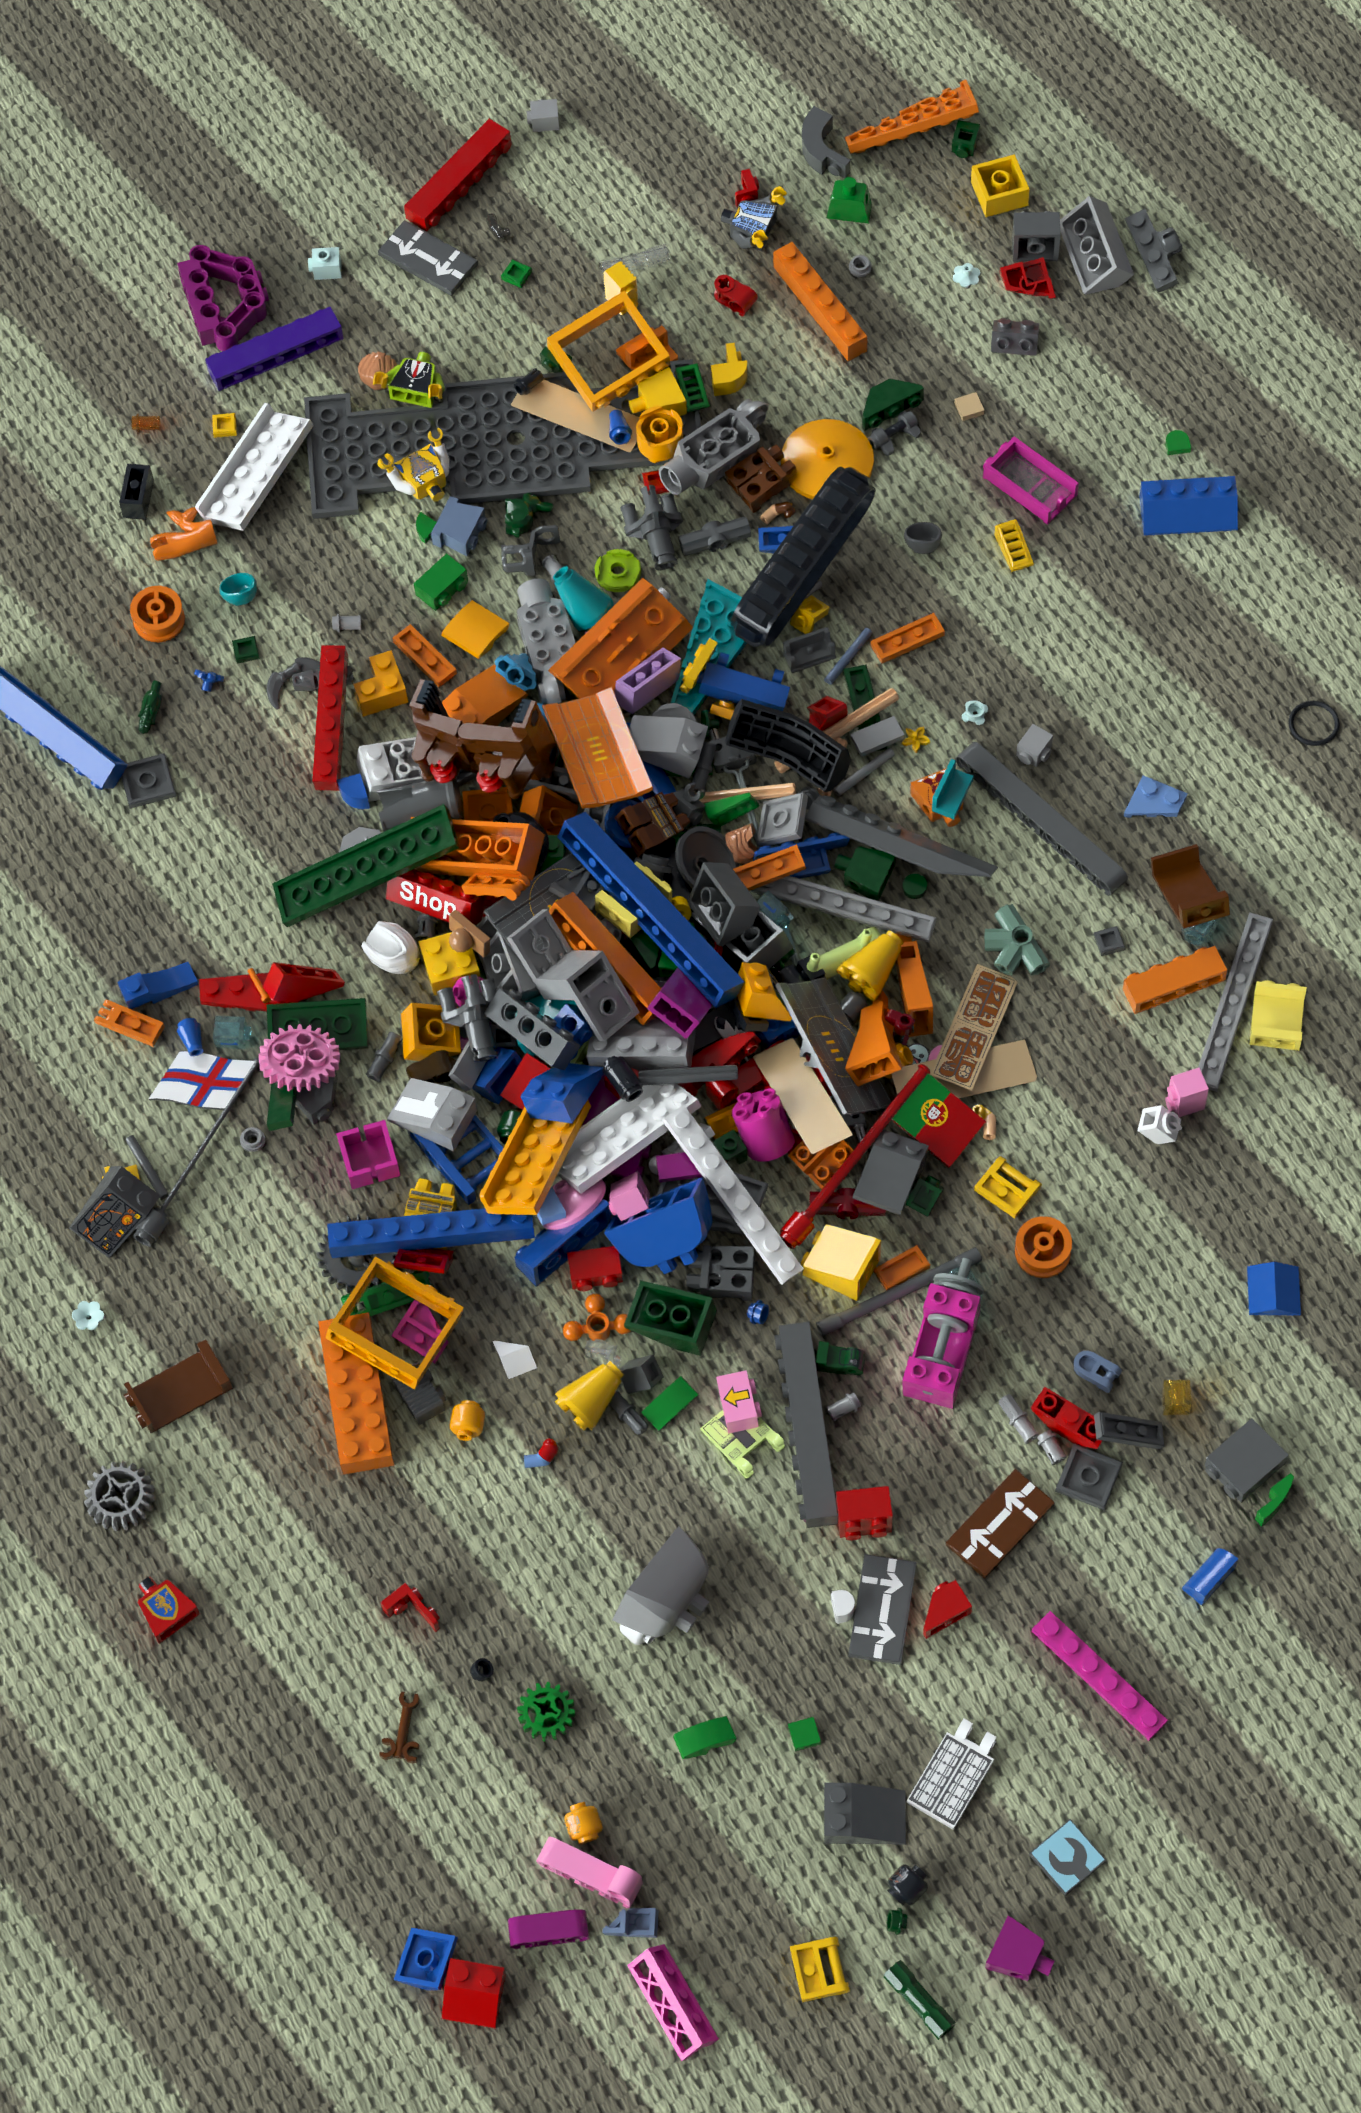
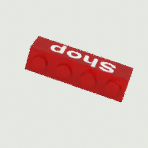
M415 869L387 881V900L449 922V914L454 910L459 911L474 925L482 921L484 895L464 894L462 887L455 885L452 881L442 880L434 877L431 873H423Z

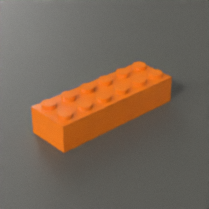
M451 819L460 848L415 868V870L423 873L469 877L474 873L521 874L527 876L530 881H533L545 834L532 825L524 823Z
M369 1312L349 1316L343 1326L375 1344ZM334 1319L318 1321L339 1461L343 1475L394 1466L379 1369L326 1339L328 1327Z

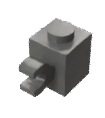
M695 782L689 783L685 789L673 792L678 800V805L672 808L675 815L685 813L690 820V823L685 828L696 826L703 817L702 812L706 806L699 801L705 796V790H700L695 794Z

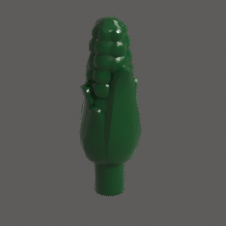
M156 680L152 682L151 689L145 693L141 710L138 714V717H140L138 730L141 734H147L151 725H155L156 716L161 706L162 696L159 692L162 683Z

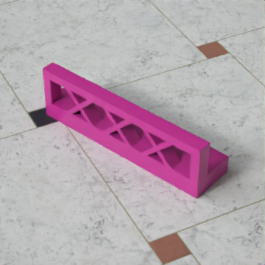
M665 1944L646 1949L627 1965L681 2061L691 2057L700 2048L710 2046L719 2040ZM644 1961L649 1967V1977H645L639 1968V1965ZM655 1985L659 1986L663 1992L662 2001L657 2000L654 1995ZM669 2009L673 2010L677 2016L676 2025L671 2024L668 2019ZM682 2033L686 2034L693 2044L687 2050L681 2042Z

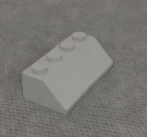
M1088 196L1060 220V231L1085 295L1120 287L1134 275L1106 202Z

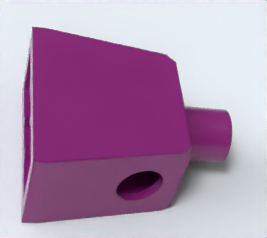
M1007 1916L986 1961L985 1968L1029 1981L1033 1970L1049 1976L1055 1961L1041 1954L1045 1944L1042 1938L1012 1917Z

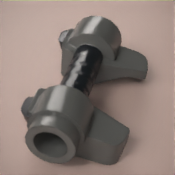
M902 411L898 416L897 423L885 430L881 427L873 429L868 440L873 449L880 448L885 455L889 456L894 453L890 437L902 431L912 435L914 438H919L921 431L917 426L918 421L911 411Z

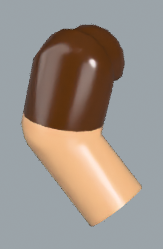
M781 502L770 506L760 516V519L768 525L782 513L785 518H790L795 514L796 510L792 507L793 504L791 502Z

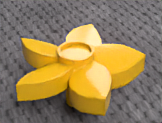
M919 727L916 731L906 728L908 738L904 739L901 743L904 746L912 744L914 752L917 753L920 745H928L930 740L924 735V727Z

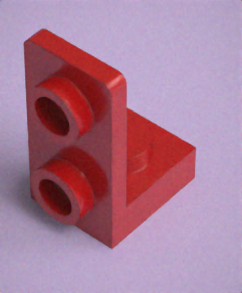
M404 1583L380 1602L383 1611L388 1617H391L393 1614H401L408 1607L407 1603L410 1601L435 1632L440 1629L438 1623L440 1617L431 1606L429 1608L424 1606L421 1602L423 1597L415 1587L410 1589Z

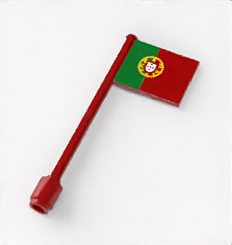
M919 1064L918 1070L805 1211H801V1213L797 1211L793 1213L781 1228L780 1237L790 1249H795L796 1246H800L815 1228L812 1223L814 1221L813 1217L890 1120L914 1140L929 1145L928 1151L948 1168L954 1163L986 1121L932 1077L930 1069L926 1065Z

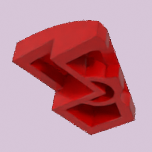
M1044 257L1000 267L999 272L1006 291L1032 296H1049L1048 299L1056 298Z

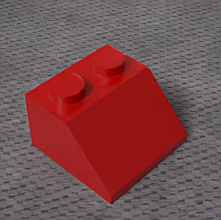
M450 1958L444 1987L441 2019L496 2029L506 1979L505 1968Z

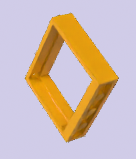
M622 291L547 338L548 349L592 412L603 406L606 408L610 401L616 397H624L631 388L670 365V355L625 291ZM626 309L658 355L596 394H593L562 348Z
M375 1256L328 1327L326 1339L415 1390L460 1320L464 1307L455 1303V1299L447 1298L438 1293L437 1289L433 1286L422 1284L412 1274L402 1272L396 1269L391 1262L388 1261L386 1263ZM375 1277L449 1319L418 1368L343 1326Z

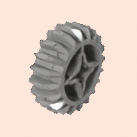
M122 1461L120 1467H117L115 1462H112L110 1469L107 1470L102 1465L101 1470L103 1473H93L95 1481L88 1480L87 1485L90 1489L84 1491L87 1497L84 1503L86 1507H89L88 1514L94 1516L95 1523L99 1524L102 1522L105 1529L112 1523L113 1530L117 1531L119 1524H122L124 1530H128L129 1522H132L134 1526L138 1525L136 1518L140 1517L146 1520V1515L143 1511H152V1506L149 1503L155 1502V1497L151 1494L155 1491V1488L150 1484L152 1481L150 1476H145L143 1468L137 1470V1466L134 1463L127 1468L126 1462ZM116 1479H129L133 1482L119 1483ZM108 1484V1492L105 1495H103V1499L99 1501L102 1490ZM114 1488L123 1495L125 1503H122L121 1499L116 1496ZM140 1491L136 1503L130 1507V1500L136 1496V1492ZM120 1508L123 1512L113 1513L106 1511V1509Z

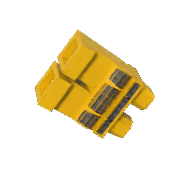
M420 1178L415 1189H410L404 1216L456 1211L455 1186L442 1183L440 1192L434 1193L431 1192L432 1181ZM441 1247V1248H435V1249L447 1250V1247Z

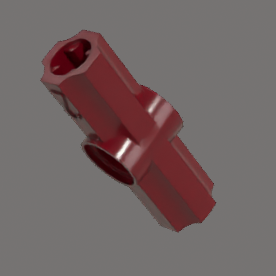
M841 1188L837 1192L832 1193L816 1215H836L840 1219H845V1217L856 1219L858 1216H886V1210L853 1199V1194L856 1190L854 1188ZM810 1191L809 1205L820 1193L819 1191Z

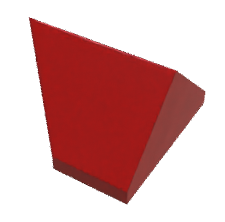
M825 696L807 707L810 712L809 723L824 731L846 717L848 707L842 701Z

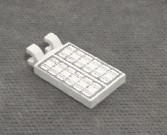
M964 1718L955 1736L948 1732L946 1733L907 1799L908 1804L953 1830L994 1762V1759L988 1755L996 1743V1736L989 1732L985 1734L980 1746L968 1740L967 1737L973 1729V1723Z

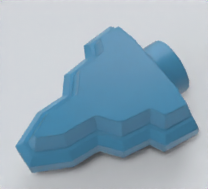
M526 653L499 655L494 661L496 665L495 671L502 675L509 684L516 685L524 691L534 689L537 685L536 673L528 662L529 657Z

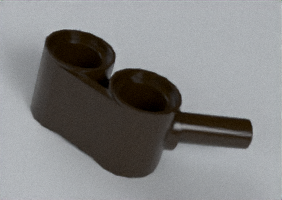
M440 1050L419 1062L409 1065L406 1068L409 1080L413 1078L434 1083V1078L435 1082L444 1083L452 1080L448 1075L457 1060L450 1058L448 1051Z

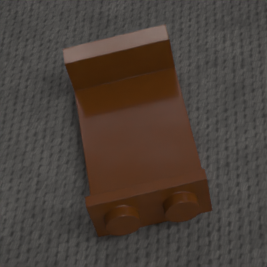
M1197 844L1151 857L1152 876L1183 929L1230 915L1229 896L1225 890L1218 892L1200 863Z
M206 1339L197 1344L198 1353L134 1388L131 1387L129 1382L124 1384L127 1393L123 1395L130 1408L135 1406L139 1413L135 1417L142 1429L147 1427L152 1434L233 1389L229 1378Z

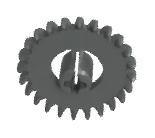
M359 1214L357 1215L356 1221H361V1216ZM370 1215L367 1216L366 1220H371ZM347 1216V1222H351L350 1216ZM322 1234L326 1244L318 1243V1247L324 1252H317V1258L323 1260L318 1262V1267L325 1269L322 1271V1276L329 1277V1284L337 1282L336 1288L338 1290L346 1286V1292L350 1293L369 1267V1264H371V1256L348 1257V1261L354 1267L364 1266L366 1270L362 1271L350 1270L343 1265L340 1258L331 1257L328 1235ZM398 1252L377 1254V1258L386 1263L389 1261L394 1266V1258H396ZM375 1277L368 1288L372 1285H379L380 1279Z

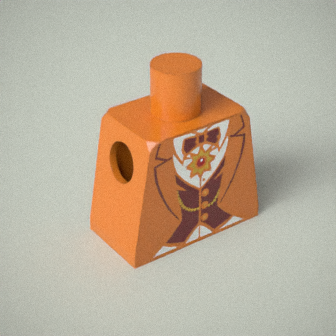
M946 768L911 782V796L932 822L944 818L947 826L953 827L961 821L958 814L955 819H951L932 811V798ZM962 803V805H961L959 811L963 810V803Z

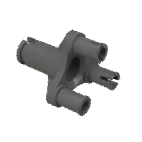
M649 485V493L647 486L640 490L646 508L644 509V515L639 520L635 504H625L620 507L625 522L624 531L626 536L647 540L653 562L656 563L655 569L661 571L673 568L674 564H678L670 533L683 522L681 513L677 510L674 494L661 496L659 498L661 504H659L655 486Z
M473 974L470 979L469 975L461 978L467 997L463 1006L457 1008L453 988L451 987L438 990L437 994L442 1008V1022L466 1028L471 1052L475 1056L473 1060L474 1062H483L498 1056V1053L495 1051L496 1045L490 1026L491 1019L484 1014L497 991L494 978L482 980L478 984V977L476 974Z

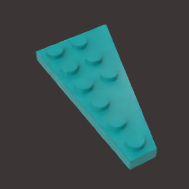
M707 579L705 585V592L700 602L699 612L694 622L685 659H683L680 676L671 703L686 707L693 715H695L708 695L698 693L701 685L698 683L688 693L681 691L680 687L683 684V673L690 662L693 664L696 657L694 655L700 644L705 645L709 638L718 642L709 663L717 664L720 652L729 654L726 668L731 666L747 644V642L736 636L734 627L730 625L733 613L742 597L710 579Z

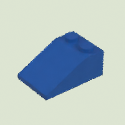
M569 1063L565 1070L553 1067L532 1078L520 1096L529 1117L573 1123L604 1075L603 1067Z

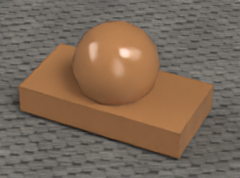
M454 910L449 914V929L452 931L449 937L451 948L456 952H466L473 948L483 958L490 953V938L459 911Z

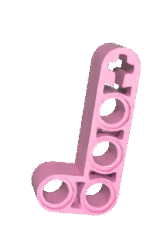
M548 1837L536 1860L540 1866L568 1880L572 1878L575 1880L574 1883L591 1891L595 1889L599 1891V1895L617 1904L618 1902L623 1903L625 1908L631 1907L643 1884L641 1875L636 1871L620 1865L619 1868L611 1866L553 1837Z

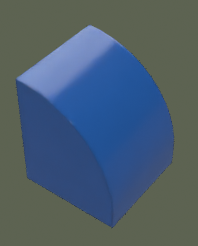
M360 773L337 780L341 797L349 806L357 809L370 808Z

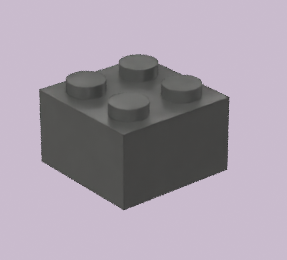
M1060 212L1014 213L1012 232L1013 262L1031 261L1044 257L1045 261H1058Z

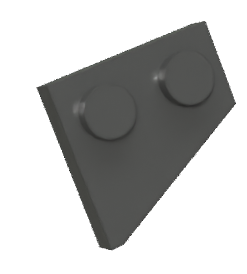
M583 866L582 869L571 872L561 881L552 883L548 891L561 898L574 892L588 909L592 911L595 906V895L601 890L604 891L605 888Z

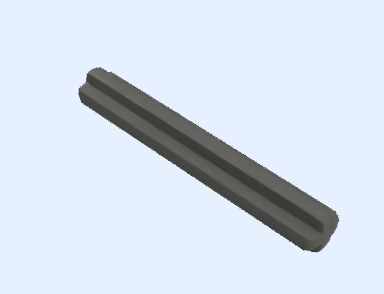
M737 1065L641 1070L638 1073V1079L643 1085L738 1079Z

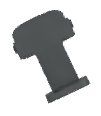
M540 526L531 532L530 543L524 545H501L503 570L507 573L524 572L526 576H536L534 561L537 544L549 545L560 543L558 526ZM544 532H552L554 534V537L550 539L538 536ZM520 553L523 557L522 562L507 563V554Z

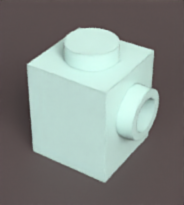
M339 247L312 249V258H308L309 272H313L314 280L342 278Z

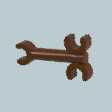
M401 1692L399 1702L402 1706L396 1744L390 1738H383L382 1744L390 1745L391 1750L387 1753L380 1752L379 1756L384 1760H389L393 1757L405 1759L408 1763L414 1764L417 1763V1757L409 1756L408 1751L410 1749H419L420 1745L413 1741L407 1743L412 1711L418 1706L420 1700L418 1694H415L414 1700L411 1703H406L404 1701L405 1692Z

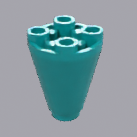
M567 566L559 569L553 576L555 586L574 628L578 631L591 629L615 605L607 593Z

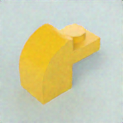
M735 342L726 344L727 363L711 365L714 396L735 393L747 381V360L742 361L741 352L736 351Z

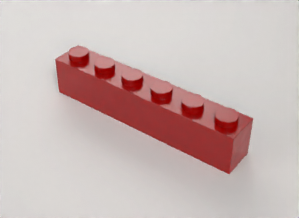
M489 118L404 205L406 219L426 232L431 227H435L439 223L441 216L445 212L451 211L455 202L468 193L470 186L474 182H479L483 173L488 168H492L503 153L505 154L511 148L510 131Z
M321 645L312 779L315 790L340 791L337 780L341 779L348 653L345 646Z

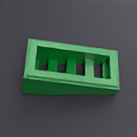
M698 363L675 368L674 375L686 399L687 412L709 408L710 405ZM694 376V379L683 380V378ZM695 383H696V385H697L696 387H691V388H687V389H686V387H685V386H687V385H691V384H695ZM699 391V394L688 397L687 393ZM702 399V403L690 404V401Z
M750 793L704 804L706 805L705 811L708 819L713 824H721V826L760 806Z

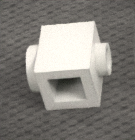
M1162 1105L1144 1108L1138 1132L1156 1144L1175 1142L1178 1131L1182 1129L1180 1125L1181 1119L1175 1112L1169 1111Z

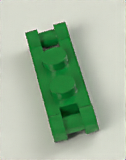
M416 1270L411 1273L417 1281L434 1287L429 1282V1272ZM382 1283L365 1291L359 1301L364 1302L365 1308L358 1309L356 1305L350 1316L369 1312L370 1316L413 1302L415 1299L387 1283ZM350 1294L341 1297L343 1305Z

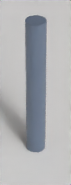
M865 628L824 678L825 682L830 685L833 684L843 669H845L872 635L870 629Z

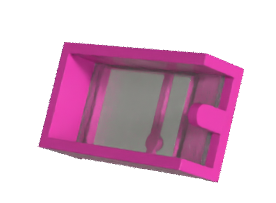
M1015 436L1009 442H1004L999 448L998 453L993 457H989L983 465V478L990 481L1042 519L1047 525L1078 495L1079 483Z

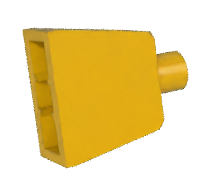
M670 367L640 382L637 385L638 398L628 401L633 414L656 406H661L669 411L672 409L679 416L687 414L686 399Z

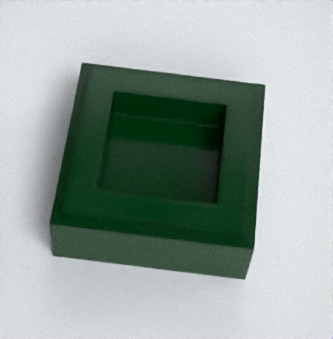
M255 636L232 640L237 664L260 659Z

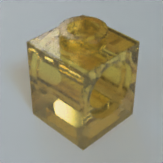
M1164 1380L1162 1387L1163 1415H1189L1192 1405L1190 1380Z

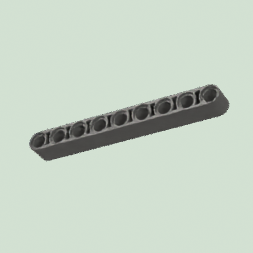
M972 742L956 756L955 759L960 768L964 767L966 769L965 772L973 775V779L976 782H981L983 784L982 787L992 796L998 797L1000 799L999 802L1012 813H1017V817L1030 829L1033 827L1035 829L1034 832L1047 844L1051 843V847L1063 858H1068L1070 860L1069 863L1083 875H1088L1086 878L1100 890L1104 889L1106 895L1110 896L1128 880L1126 872L1114 860L979 743Z

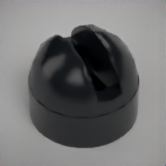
M479 1658L470 1668L472 1678L481 1682L491 1677L494 1672L492 1663L485 1658Z

